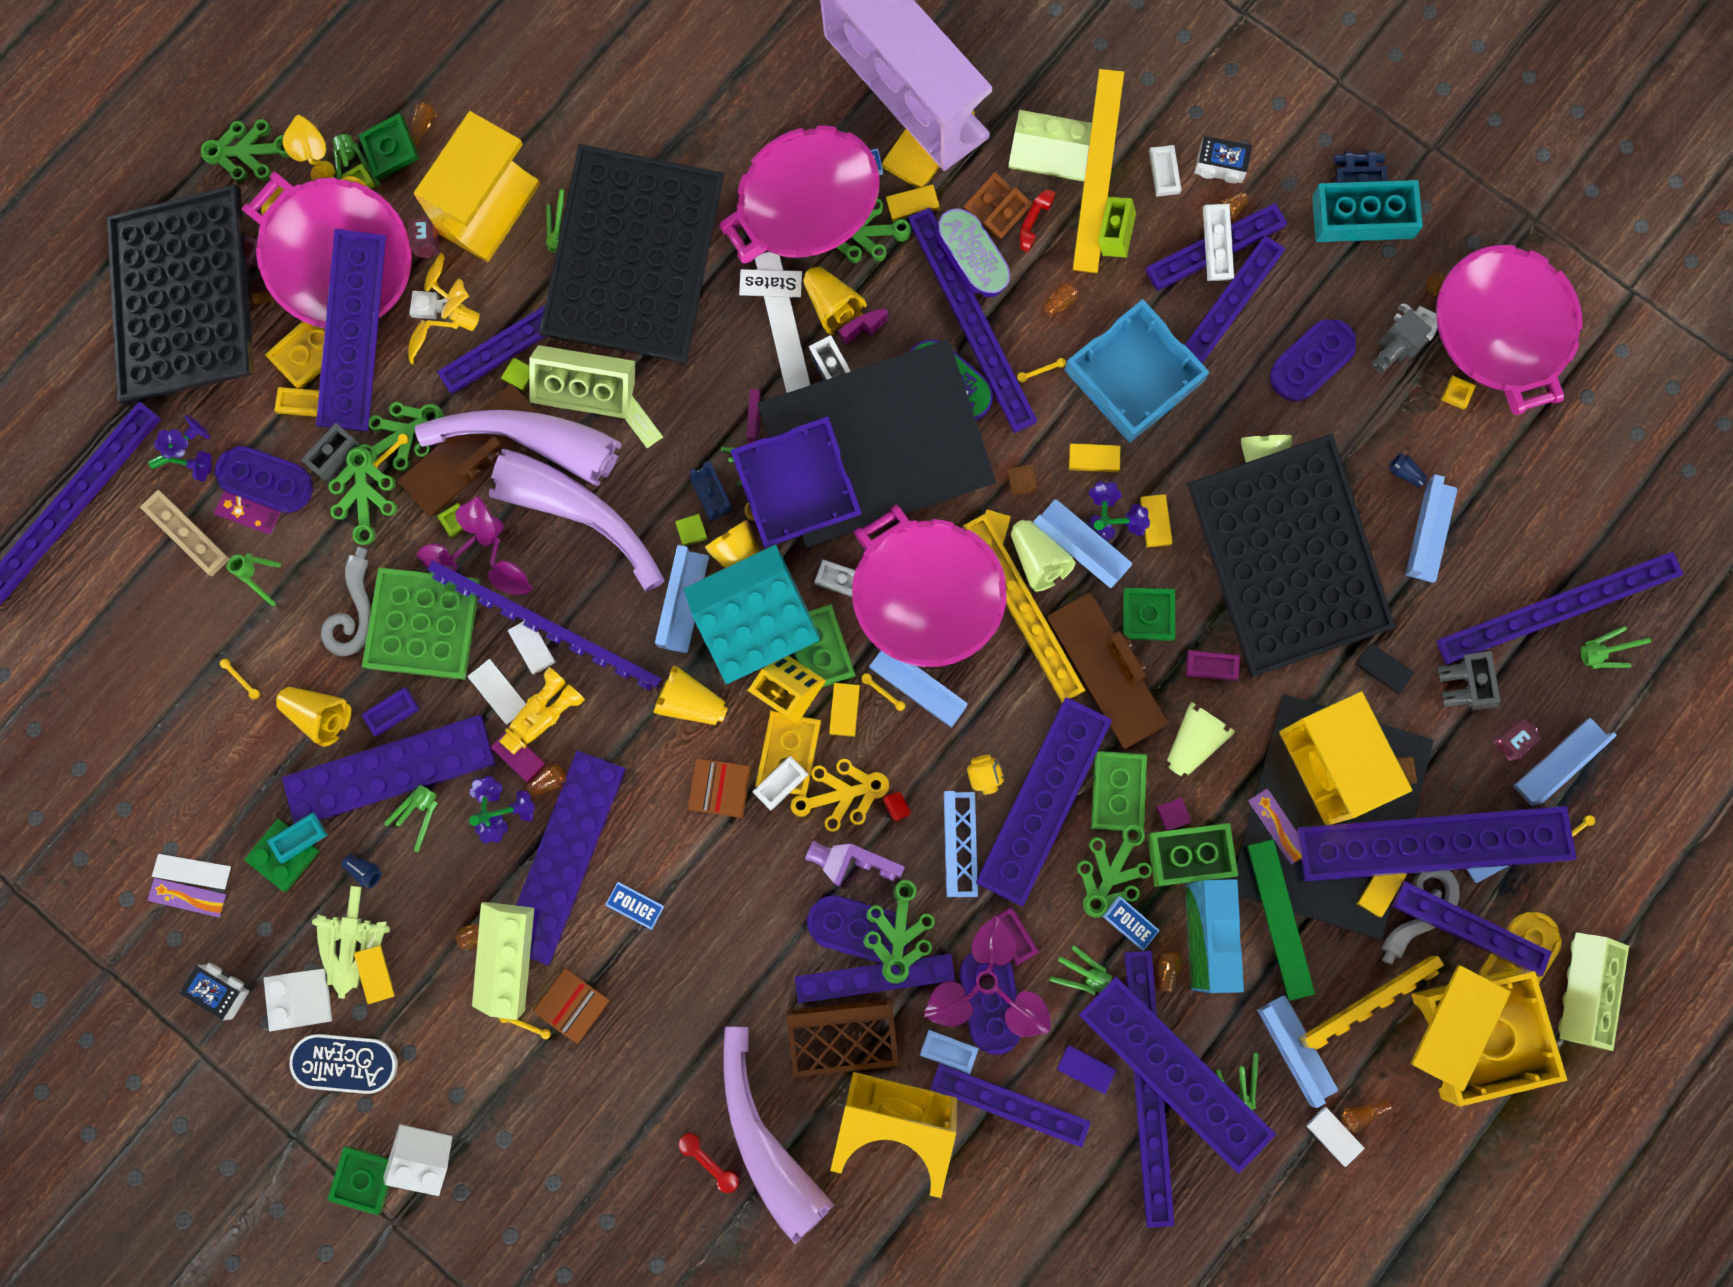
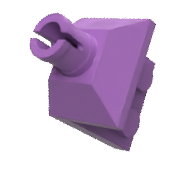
M813 841L805 860L812 861L823 867V871L839 887L843 882L852 858L856 860L855 865L868 871L871 867L880 870V876L894 881L895 877L900 879L905 868L853 844L833 845L832 848H828Z

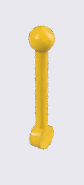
M1059 358L1057 362L1029 373L1020 372L1017 375V381L1024 383L1029 377L1056 367L1063 368L1066 365V360Z
M400 434L398 441L372 464L378 468V465L401 444H407L409 437L405 434Z
M228 659L220 661V666L224 669L226 668L249 692L251 699H258L260 697L259 690L253 689L233 669Z
M870 674L862 676L864 684H870L895 704L897 710L902 711L905 709V703L898 701L876 684Z
M1591 815L1585 816L1583 822L1572 830V837L1586 826L1594 825L1595 818Z
M499 1018L502 1023L510 1022L540 1034L543 1039H548L551 1036L549 1029L542 1030L519 1020Z

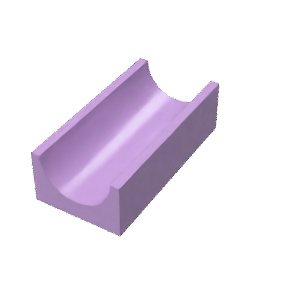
M820 0L824 37L943 171H946L989 138L990 133L971 112L992 92V86L914 0Z

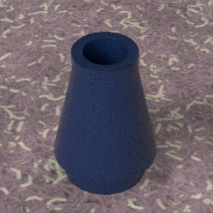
M1399 453L1388 467L1392 471V475L1415 485L1417 488L1421 487L1428 478L1408 454Z
M352 854L346 856L341 865L361 887L373 888L382 876V871L379 870L378 865L357 858Z

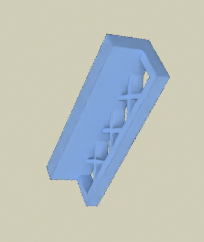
M944 791L946 897H978V884H976L975 792ZM955 798H969L970 809L963 816L955 810ZM969 813H970V823L965 819V817H966ZM956 815L960 818V820L957 823ZM962 821L970 828V836L964 842L956 836V827ZM970 839L971 849L967 845H965ZM956 841H958V842L961 844V845L957 848V850H956ZM962 847L971 854V862L965 868L957 862V853ZM970 866L972 876L966 871ZM957 867L961 870V872L958 875ZM963 873L972 880L971 892H958L957 880Z

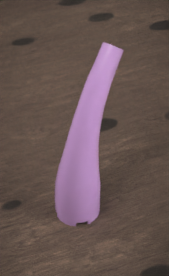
M473 411L445 416L415 426L416 436L422 447L444 442L448 437L464 434L507 436L594 486L601 484L598 480L601 475L607 478L619 457L614 454L615 448H621V442L583 424L559 417L525 411Z
M502 449L503 456L498 455L491 477L494 479V483H496V488L489 489L490 498L561 516L594 528L612 541L629 559L635 568L633 573L645 592L658 587L665 581L653 558L637 535L603 500L555 468L524 454Z
M725 1027L724 1082L727 1106L734 1135L746 1168L764 1204L780 1228L796 1244L835 1204L787 1153L764 1126L758 1115L751 1096L746 1071L745 1052H749L748 1027Z

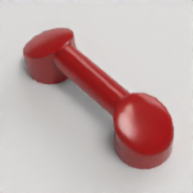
M1049 189L1045 190L1033 201L1020 228L1019 243L1021 250L1029 253L1036 238V234L1030 232L1040 209L1049 211L1056 192Z
M692 1132L684 1134L679 1140L680 1152L685 1156H693L717 1179V1186L720 1191L724 1193L735 1191L740 1182L738 1174L733 1170L723 1171L701 1150V1141L697 1134Z

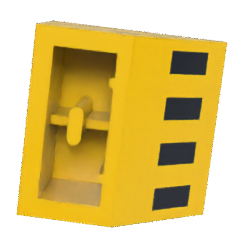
M786 656L764 667L748 691L798 724L826 680L790 656Z

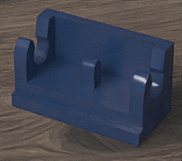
M711 462L703 463L701 470L696 471L692 469L690 471L691 477L689 478L710 522L732 513L731 504Z

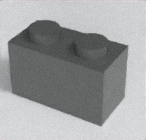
M335 423L301 461L329 484L347 465L346 458L348 452L355 447H359L360 444Z

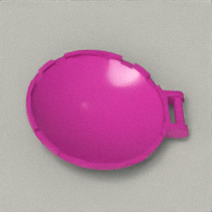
M817 126V129L809 130L799 128L785 133L767 144L751 160V167L746 175H742L739 183L737 211L724 219L719 227L730 238L738 251V257L742 263L752 261L765 251L779 256L798 258L814 256L834 249L851 238L864 225L874 209L880 185L879 170L875 158L861 139L850 132L839 131L836 127ZM741 226L752 241L747 246L736 231Z
M274 171L269 176L270 181L250 204H245L242 207V210L260 225L256 247L258 268L273 298L294 317L313 326L325 328L334 229L386 235L379 318L387 313L404 292L409 280L412 263L410 240L397 212L383 197L357 182L337 178H321L293 187ZM280 186L284 191L261 216L257 211Z
M1495 245L1469 254L1452 268L1439 291L1436 321L1441 341L1454 363L1477 382L1494 389L1503 390L1512 413L1518 415L1524 413L1526 409L1550 402L1555 404L1563 401L1564 394L1557 376L1573 360L1580 344L1578 343L1579 333L1583 326L1582 312L1577 294L1570 281L1561 270L1558 272L1548 263L1549 259L1532 250L1528 252L1517 249L1513 245ZM1545 386L1547 393L1523 400L1521 392Z
M897 504L891 507L888 513L863 529L861 527L856 529L854 534L865 549V552L853 577V607L860 627L878 649L886 655L906 664L922 667L946 666L973 655L995 634L1003 618L1006 606L1005 575L993 550L978 535L969 529L965 530L954 525L953 522L944 520L909 521ZM896 520L897 525L872 541L870 540L869 536Z

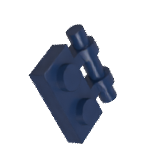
M1346 151L1344 154H1335L1334 164H1343L1344 166L1337 168L1335 171L1336 183L1388 181L1387 166H1377V163H1384L1385 154L1375 153V151H1366L1362 154H1353L1352 151ZM1364 163H1365V166H1366V167H1355V164H1364Z

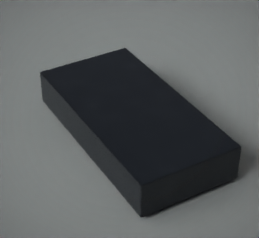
M1373 643L1369 644L1356 663L1359 668L1397 694L1403 691L1415 673Z

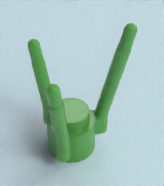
M348 134L334 137L333 145L335 150L333 154L335 157L336 178L342 179L341 160L344 167H348V160L353 159L354 154H357L375 185L380 186V182L374 178L370 165L362 154L359 144L353 143L352 137Z
M563 189L559 190L555 229L553 230L551 205L548 204L546 206V245L548 250L554 253L557 250L561 231L564 200Z
M250 553L246 554L245 557L238 554L232 556L226 565L228 571L243 582H246L271 606H275V601L255 584L250 577L255 572L253 563L272 567H280L281 563L254 557Z
M1623 626L1595 640L1585 642V646H1582L1580 650L1583 663L1586 666L1591 665L1592 669L1630 668V663L1604 662V660L1608 659L1611 652L1651 643V639L1646 638L1611 647H1606L1604 644L1600 645V643L1626 631L1627 627Z
M422 785L414 789L410 796L384 822V825L388 826L407 807L396 822V825L400 826L415 807L422 811L427 807L428 810L414 848L415 852H418L432 813L438 805L434 801L437 795Z
M1073 945L1072 950L1093 968L1088 971L1063 957H1059L1058 961L1086 976L1085 983L1089 985L1056 977H1050L1049 980L1060 985L1087 991L1093 995L1096 992L1100 993L1112 981V975L1106 973V968L1097 964L1077 946Z
M1258 1053L1253 1054L1249 1095L1246 1093L1244 1066L1239 1067L1240 1094L1237 1096L1252 1111L1256 1109L1255 1094ZM1217 1069L1215 1071L1216 1075L1225 1083L1221 1071Z

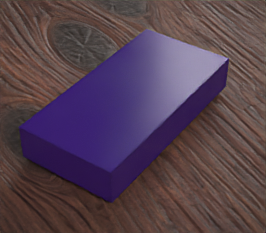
M404 687L361 715L373 736L377 737L419 711L420 708L408 688Z
M1067 1045L1056 1068L1103 1094H1106L1116 1072L1110 1066Z

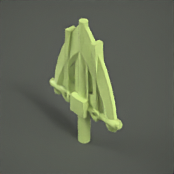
M351 886L347 917H343L342 921L339 920V917H333V920H330L326 916L319 914L317 918L312 920V924L317 926L319 952L327 973V985L334 986L338 993V998H345V994L352 988H359L361 978L356 960L354 961L357 941L361 943L360 951L381 944L384 933H389L390 927L386 925V922L371 924V921L366 920L364 923H361L362 918H358L362 887ZM341 939L340 955L338 958L335 953L336 941Z

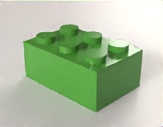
M1230 823L1155 832L1147 835L1154 887L1238 876Z

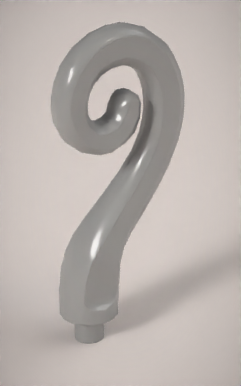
M357 547L354 556H348L345 567L346 585L359 613L358 631L350 642L340 643L334 639L333 629L338 624L344 626L343 630L346 635L350 636L354 633L355 622L348 614L344 613L329 616L321 628V639L324 646L329 652L337 656L355 654L366 645L371 605L363 580L369 561L364 559L367 550Z
M1450 870L1420 872L1413 876L1411 884L1424 890L1423 883L1426 879H1439L1445 888L1443 900L1457 906L1459 901V884ZM1439 889L1430 892L1439 898L1442 896V892ZM1419 919L1400 925L1385 940L1381 948L1385 951L1382 961L1392 965L1395 957L1402 958L1407 945L1414 937L1436 927Z

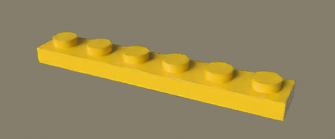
M1439 956L1427 957L1298 1038L1304 1048L1311 1049L1313 1047L1314 1050L1323 1047L1328 1043V1037L1333 1034L1339 1036L1350 1029L1349 1024L1356 1020L1362 1022L1373 1015L1371 1012L1378 1006L1384 1008L1395 1001L1393 997L1401 992L1403 995L1407 994L1417 987L1415 983L1421 979L1427 981L1438 975L1439 972L1437 970L1444 966Z

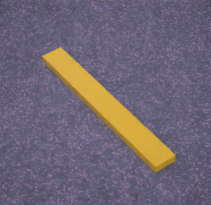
M1099 69L1072 271L1096 274L1098 272L1101 250L1098 239L1108 197L1124 72Z
M986 514L963 525V529H969L983 539L997 556L1005 575L1006 605L1061 703H1063L1065 697L1071 699L1084 692L1083 685Z

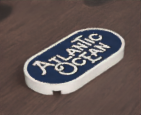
M326 1034L311 1035L297 1043L290 1056V1070L294 1079L306 1088L363 1094L375 1093L391 1083L398 1067L397 1057L389 1045L382 1040Z

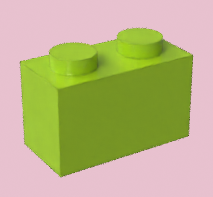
M1108 197L1098 239L1103 256L1127 258L1136 217L1132 198Z

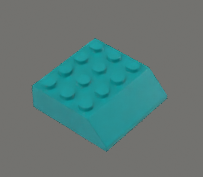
M776 544L683 588L692 617L726 684L820 640L821 636Z

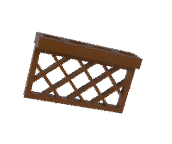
M892 999L787 1010L786 1021L793 1077L899 1066ZM889 1019V1029L883 1037L871 1028L877 1020ZM863 1021H871V1022L867 1025V1024L864 1023ZM858 1022L865 1028L857 1039H854L845 1031L850 1023ZM837 1024H844V1026L841 1028ZM826 1025H832L839 1031L831 1042H828L818 1034ZM819 1026L816 1031L811 1028ZM805 1028L812 1034L804 1046L795 1039L794 1029ZM868 1031L880 1040L871 1051L859 1043ZM841 1034L853 1042L845 1054L833 1046ZM889 1035H890V1038H891V1043H889V1042L886 1040V1038H887ZM815 1037L827 1046L819 1057L807 1049ZM884 1043L892 1050L893 1059L881 1060L874 1053ZM796 1046H798V1047L800 1048V1050H799V1052H798L797 1054H796ZM856 1046L868 1054L862 1063H854L848 1058ZM829 1049L841 1057L834 1066H828L821 1060ZM803 1052L815 1060L810 1068L798 1069L797 1059ZM870 1058H873L875 1060L868 1062Z

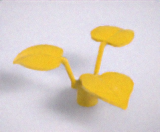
M298 114L284 134L283 146L285 151L296 161L302 162L308 159L310 164L315 165L310 173L312 179L310 181L321 178H335L334 166L328 161L319 160L326 153V144L323 136L309 120ZM347 176L341 179L357 182L368 187L364 181L355 176ZM278 187L262 205V215L284 191L281 187Z
M443 253L438 255L430 267L425 279L424 290L429 292L432 287L447 299L441 318L446 319L449 315V319L453 320V322L420 321L412 333L408 346V357L412 365H414L413 358L423 344L427 329L430 326H444L454 329L461 326L469 331H473L479 321V313L460 304L469 297L461 279L456 280L448 294L438 287L437 279L441 274L443 260L445 259Z

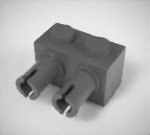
M1409 309L1380 340L1379 344L1385 349L1373 360L1372 366L1378 372L1384 373L1396 359L1400 363L1406 357L1412 359L1429 341L1426 336L1432 328Z
M1491 651L1464 655L1461 664L1437 667L1440 683L1459 679L1467 681L1466 689L1442 691L1444 708L1464 704L1471 706L1472 711L1499 707L1501 701Z

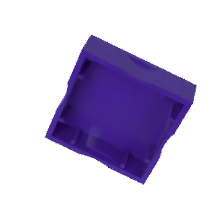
M829 417L730 450L764 548L862 514L851 481L841 461L840 449Z

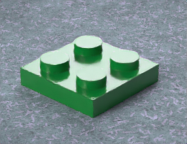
M400 113L358 135L373 176L378 180L420 159L406 120Z
M1124 588L1123 636L1126 635L1129 640L1174 641L1175 589Z
M277 819L244 860L280 890L287 892L320 850L312 845L288 861L279 863L267 840L290 826L282 819Z
M345 1146L327 1201L374 1215H380L390 1187L385 1185L383 1179L389 1158Z

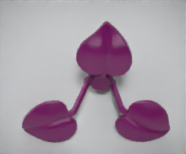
M479 495L461 505L455 514L457 522L465 531L475 533L470 540L452 555H449L448 550L443 545L435 543L424 545L417 553L418 559L421 560V563L427 569L433 560L456 572L458 567L453 560L477 540L484 546L493 544L490 566L493 569L487 573L490 582L497 589L513 595L526 594L533 589L527 577L517 565L508 561H499L496 564L497 549L500 543L497 537L504 526L498 518L490 514Z
M994 917L986 922L979 929L972 942L974 959L981 964L989 963L986 971H982L977 976V986L966 995L965 989L959 983L952 981L944 982L935 988L924 1011V1015L937 1024L958 1026L968 1021L973 1014V1007L968 1001L979 991L985 995H991L996 992L1011 1005L1005 1013V1021L1012 1033L1021 1037H1032L1047 1034L1051 1028L1048 1009L1038 995L1029 991H1022L1017 995L1014 1002L998 988V978L992 972L994 964L1006 965L1014 958L1016 953L1015 939L998 917Z

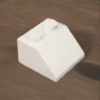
M325 969L264 978L269 1031L332 1021L329 987L327 985Z
M399 1124L383 1177L385 1185L439 1196L447 1171L452 1135Z

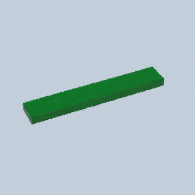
M1274 839L1246 845L1287 999L1291 1001L1315 995Z

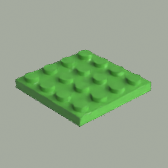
M378 568L362 667L365 669L465 680L478 597L472 594L466 597L455 591V585L448 582L445 586L433 580L434 574ZM468 578V579H470V580L476 582V583L479 584V585H480V583H481V581H480L479 579H476V578Z

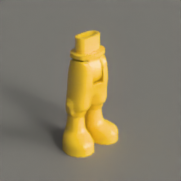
M550 667L544 673L546 683L542 690L528 699L526 705L511 722L509 729H505L506 734L499 740L513 755L521 747L525 749L528 743L536 739L547 728L555 725L560 717V713L569 706H579L585 700ZM564 688L559 698L552 705L546 707L548 701Z

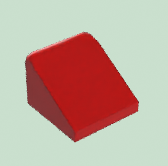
M900 792L884 797L883 802L893 822L896 823L910 816L911 811Z

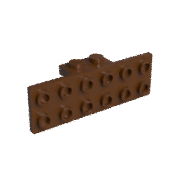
M509 384L479 410H514L539 413L513 384ZM464 434L448 437L404 474L398 482L422 509L432 517L471 482L478 479L486 469L496 463L498 455L503 456L502 449L510 450L518 442L507 436L495 434Z
M1091 593L1048 615V622L1102 714L1112 719L1110 727L1123 749L1130 747L1168 725L1167 720L1143 681L1146 677L1144 663L1139 657L1135 658L1131 651L1133 645L1126 635L1122 636L1120 631L1114 633Z

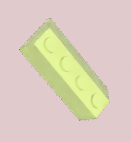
M1019 110L1008 168L1084 182L1092 123Z
M537 346L530 357V403L627 419L635 384V361L547 346Z
M489 902L481 903L472 1007L490 1017L517 1020L525 1012L534 908Z
M1582 933L1575 934V939L1571 943V965L1567 969L1568 986L1562 999L1564 1006L1563 1018L1560 1019L1558 1025L1560 1039L1605 1050H1614L1629 950L1628 945L1608 937Z

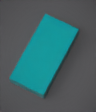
M311 813L267 840L279 863H284L325 838L328 834L317 815Z

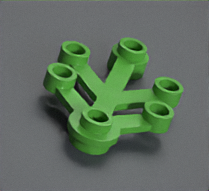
M263 119L257 120L254 127L248 133L247 128L242 122L235 121L218 141L208 140L201 147V156L204 161L211 165L220 164L237 183L245 182L248 175L241 166H235L227 157L237 156L263 182L268 181L272 173L266 165L260 164L251 155L279 154L285 158L290 157L286 151H283L284 135L277 137L274 143L252 145L260 136H268L271 132L270 125ZM265 125V129L260 131V127ZM238 127H242L241 131L235 132ZM235 138H242L235 146H228ZM266 170V173L260 176L261 171ZM238 172H242L240 177H236Z
M877 198L876 204L880 208L872 210L864 225L851 238L868 251L875 261H882L886 257L885 247L881 244H874L867 237L892 235L895 240L903 242L911 236V225L908 221L899 219L891 225L866 226L875 215L881 214L883 210V203ZM905 226L906 229L904 231H899L897 227ZM846 242L836 247L847 256L851 263H857L861 260L862 252L859 247L850 246ZM876 250H881L883 254L877 256L874 254V252ZM857 252L859 255L857 257H851L850 253Z
M399 402L392 403L389 407V412L394 418L401 419L407 416L416 420L405 424L385 420L377 415L371 416L369 418V427L374 432L387 430L395 433L372 447L367 444L360 445L359 447H363L371 453L372 463H374L378 455L387 451L398 441L400 434L407 435L409 442L400 445L398 455L393 460V466L399 472H406L410 468L408 456L414 433H416L415 426L428 422V416L431 414H435V419L444 417L443 411L437 405L428 404L421 409L403 406ZM397 407H401V412L394 414V410ZM376 420H379L380 425L378 427H373V423ZM418 443L414 451L419 458L423 459L431 452V448L429 445L424 446L427 448V451L424 454H419L422 446ZM362 455L358 456L357 461L360 464H362L364 461ZM401 460H405V465L398 467V463Z
M355 447L347 454L346 461L348 465L336 479L330 481L329 490L333 494H343L346 491V482L354 474L356 483L338 504L332 506L330 513L335 519H345L348 516L349 507L357 499L359 525L353 530V539L360 545H369L375 540L376 533L370 526L368 498L380 508L382 514L387 516L395 515L398 507L395 502L386 500L367 483L366 473L378 481L379 487L385 491L393 490L396 482L393 477L384 475L372 464V455L367 449ZM360 455L364 458L362 464L357 463V458ZM388 478L390 486L385 488L383 482ZM337 482H339L341 485L339 491H335L334 485ZM387 504L392 505L390 513H387L385 510ZM341 507L343 513L338 517L336 510ZM366 530L369 532L367 540L363 538V532Z
M1130 824L1124 828L1122 832L1124 841L1110 866L1105 853L1106 844L1104 840L1099 837H1094L1090 840L1089 848L1095 854L1102 877L1098 890L1092 876L1093 865L1087 860H1082L1077 864V872L1082 876L1087 895L1083 900V908L1089 916L1095 918L1102 917L1118 896L1130 902L1136 901L1139 898L1140 892L1133 885L1126 886L1122 892L1110 895L1108 893L1113 885L1139 877L1148 878L1152 873L1151 866L1146 862H1140L1136 867L1120 872L1133 846L1140 845L1145 838V833L1140 826ZM1130 830L1137 832L1135 839H1129L1128 833ZM1097 840L1101 841L1102 847L1099 850H1094L1093 843ZM1083 864H1088L1090 867L1087 873H1082L1080 870ZM1143 865L1148 868V872L1145 875L1139 873V868ZM1129 889H1135L1136 891L1133 898L1127 897ZM1098 899L1100 906L1096 909L1092 908L1091 902Z
M909 880L900 881L893 890L894 897L897 899L895 928L886 919L884 911L880 906H872L866 914L867 919L872 923H876L893 945L891 955L881 943L880 935L874 931L866 934L863 940L864 945L869 949H873L884 963L882 973L885 979L894 984L903 982L909 974V966L920 957H925L932 951V945L928 940H920L916 943L914 950L903 957L904 946L923 931L930 930L935 923L933 916L923 914L918 918L917 923L905 932L908 902L916 895V887ZM901 888L907 891V897L900 895L899 890ZM871 911H878L879 918H873ZM923 918L929 920V927H926L922 924ZM874 936L876 944H870L868 937ZM920 944L926 945V953L920 951ZM892 966H896L899 969L898 975H894L891 972Z

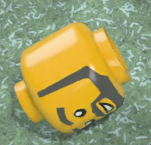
M990 754L973 758L967 768L972 789L982 791L984 795L998 791L997 786L1001 785L1004 781L999 760L991 758Z

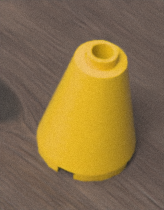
M812 267L805 273L803 283L820 322L828 334L836 335L834 331L840 330L855 318L863 315L861 312L862 308L867 306L864 298L823 267Z
M747 520L705 546L707 552L724 568L760 552L751 525Z
M673 665L669 672L670 676L665 681L657 699L653 713L715 725L717 721L722 722L728 708L724 707L725 701L682 669Z
M287 687L281 690L276 698L277 708L314 743L322 747L330 746L340 738L336 735L341 729L346 730L351 718V706L340 697Z

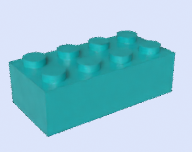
M1419 180L1319 183L1312 195L1316 242L1414 239L1423 227Z

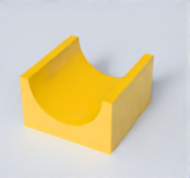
M471 111L468 112L414 191V195L439 235L482 260L489 262L540 186V181L512 161L522 147V141Z
M1359 692L1311 714L1279 731L1325 825L1353 819L1413 791L1363 692Z
M1514 968L1482 976L1511 991L1464 1092L1443 1081L1442 1087L1438 1088L1441 1099L1460 1107L1567 1081L1535 971ZM1448 985L1411 993L1414 1004L1420 1008L1428 1024H1430Z
M853 1072L830 1171L842 1173L843 1167L851 1154L869 1142L877 1140L897 1141L912 1148L923 1159L931 1179L930 1196L941 1198L956 1137L957 1097Z

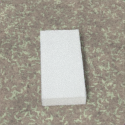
M1175 146L1150 148L1149 155L1156 197L1180 194L1181 184Z
M523 621L509 629L508 632L531 673L535 675L556 663L539 631L534 632L523 626L525 622Z
M789 756L753 793L772 811L808 776V773Z
M1323 1107L1306 1124V1127L1344 1167L1365 1149L1327 1107Z

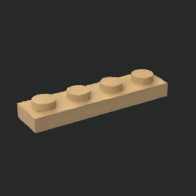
M157 490L140 507L208 575L213 576L229 561L230 558L160 490Z

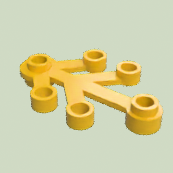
M841 759L837 763V771L841 775L848 774L862 783L850 786L827 773L823 766H816L811 773L813 779L817 782H824L837 791L811 798L803 795L796 796L791 802V810L796 816L804 817L810 813L812 808L840 801L832 816L825 820L826 829L830 832H836L841 826L840 821L854 797L865 794L858 809L853 810L850 814L851 822L855 825H861L865 822L866 813L874 799L881 798L888 792L889 782L885 775L878 772L868 775L852 766L849 760ZM841 763H848L849 770L846 772L839 769ZM818 769L824 771V776L820 779L815 777V771ZM879 781L881 788L874 790L871 787V783ZM804 801L806 803L805 809L798 810L796 808L797 802ZM856 812H860L863 815V819L860 822L853 820V815ZM831 819H835L838 822L837 827L834 829L828 827V822Z

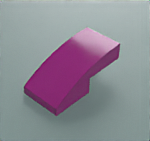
M885 308L878 309L855 318L838 331L839 340L846 346L863 330L871 337L888 321V311Z

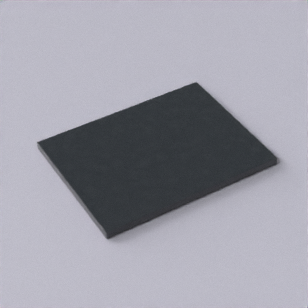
M578 144L539 334L545 337L687 364L724 173Z
M234 184L107 216L117 402L125 404L254 375L241 187Z
M949 339L757 403L768 438L788 432L804 424L829 417L840 449L841 461L851 481L859 504L861 515L802 534L806 548L854 532L859 527L863 529L888 513L889 509L896 504L904 514L996 483Z
M1333 433L1186 483L1250 677L1270 672L1396 628Z
M1283 694L1254 797L1268 788L1296 831L1299 827L1325 826L1279 731L1327 707ZM1378 723L1413 791L1353 819L1331 825L1413 819L1434 740ZM1252 806L1236 859L1238 876L1232 877L1231 880L1238 881V896L1262 903L1246 845L1270 840L1273 837ZM1274 840L1293 913L1382 940L1392 901L1381 918L1357 904L1372 876L1304 881L1302 860L1299 859L1291 865Z

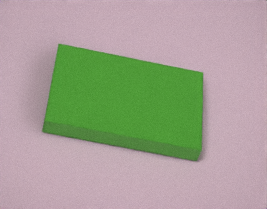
M832 604L809 611L821 637L818 642L794 652L797 662L826 680L822 688L856 677Z
M1097 751L1094 757L1091 829L1123 831L1126 826L1135 824L1144 831L1147 754Z

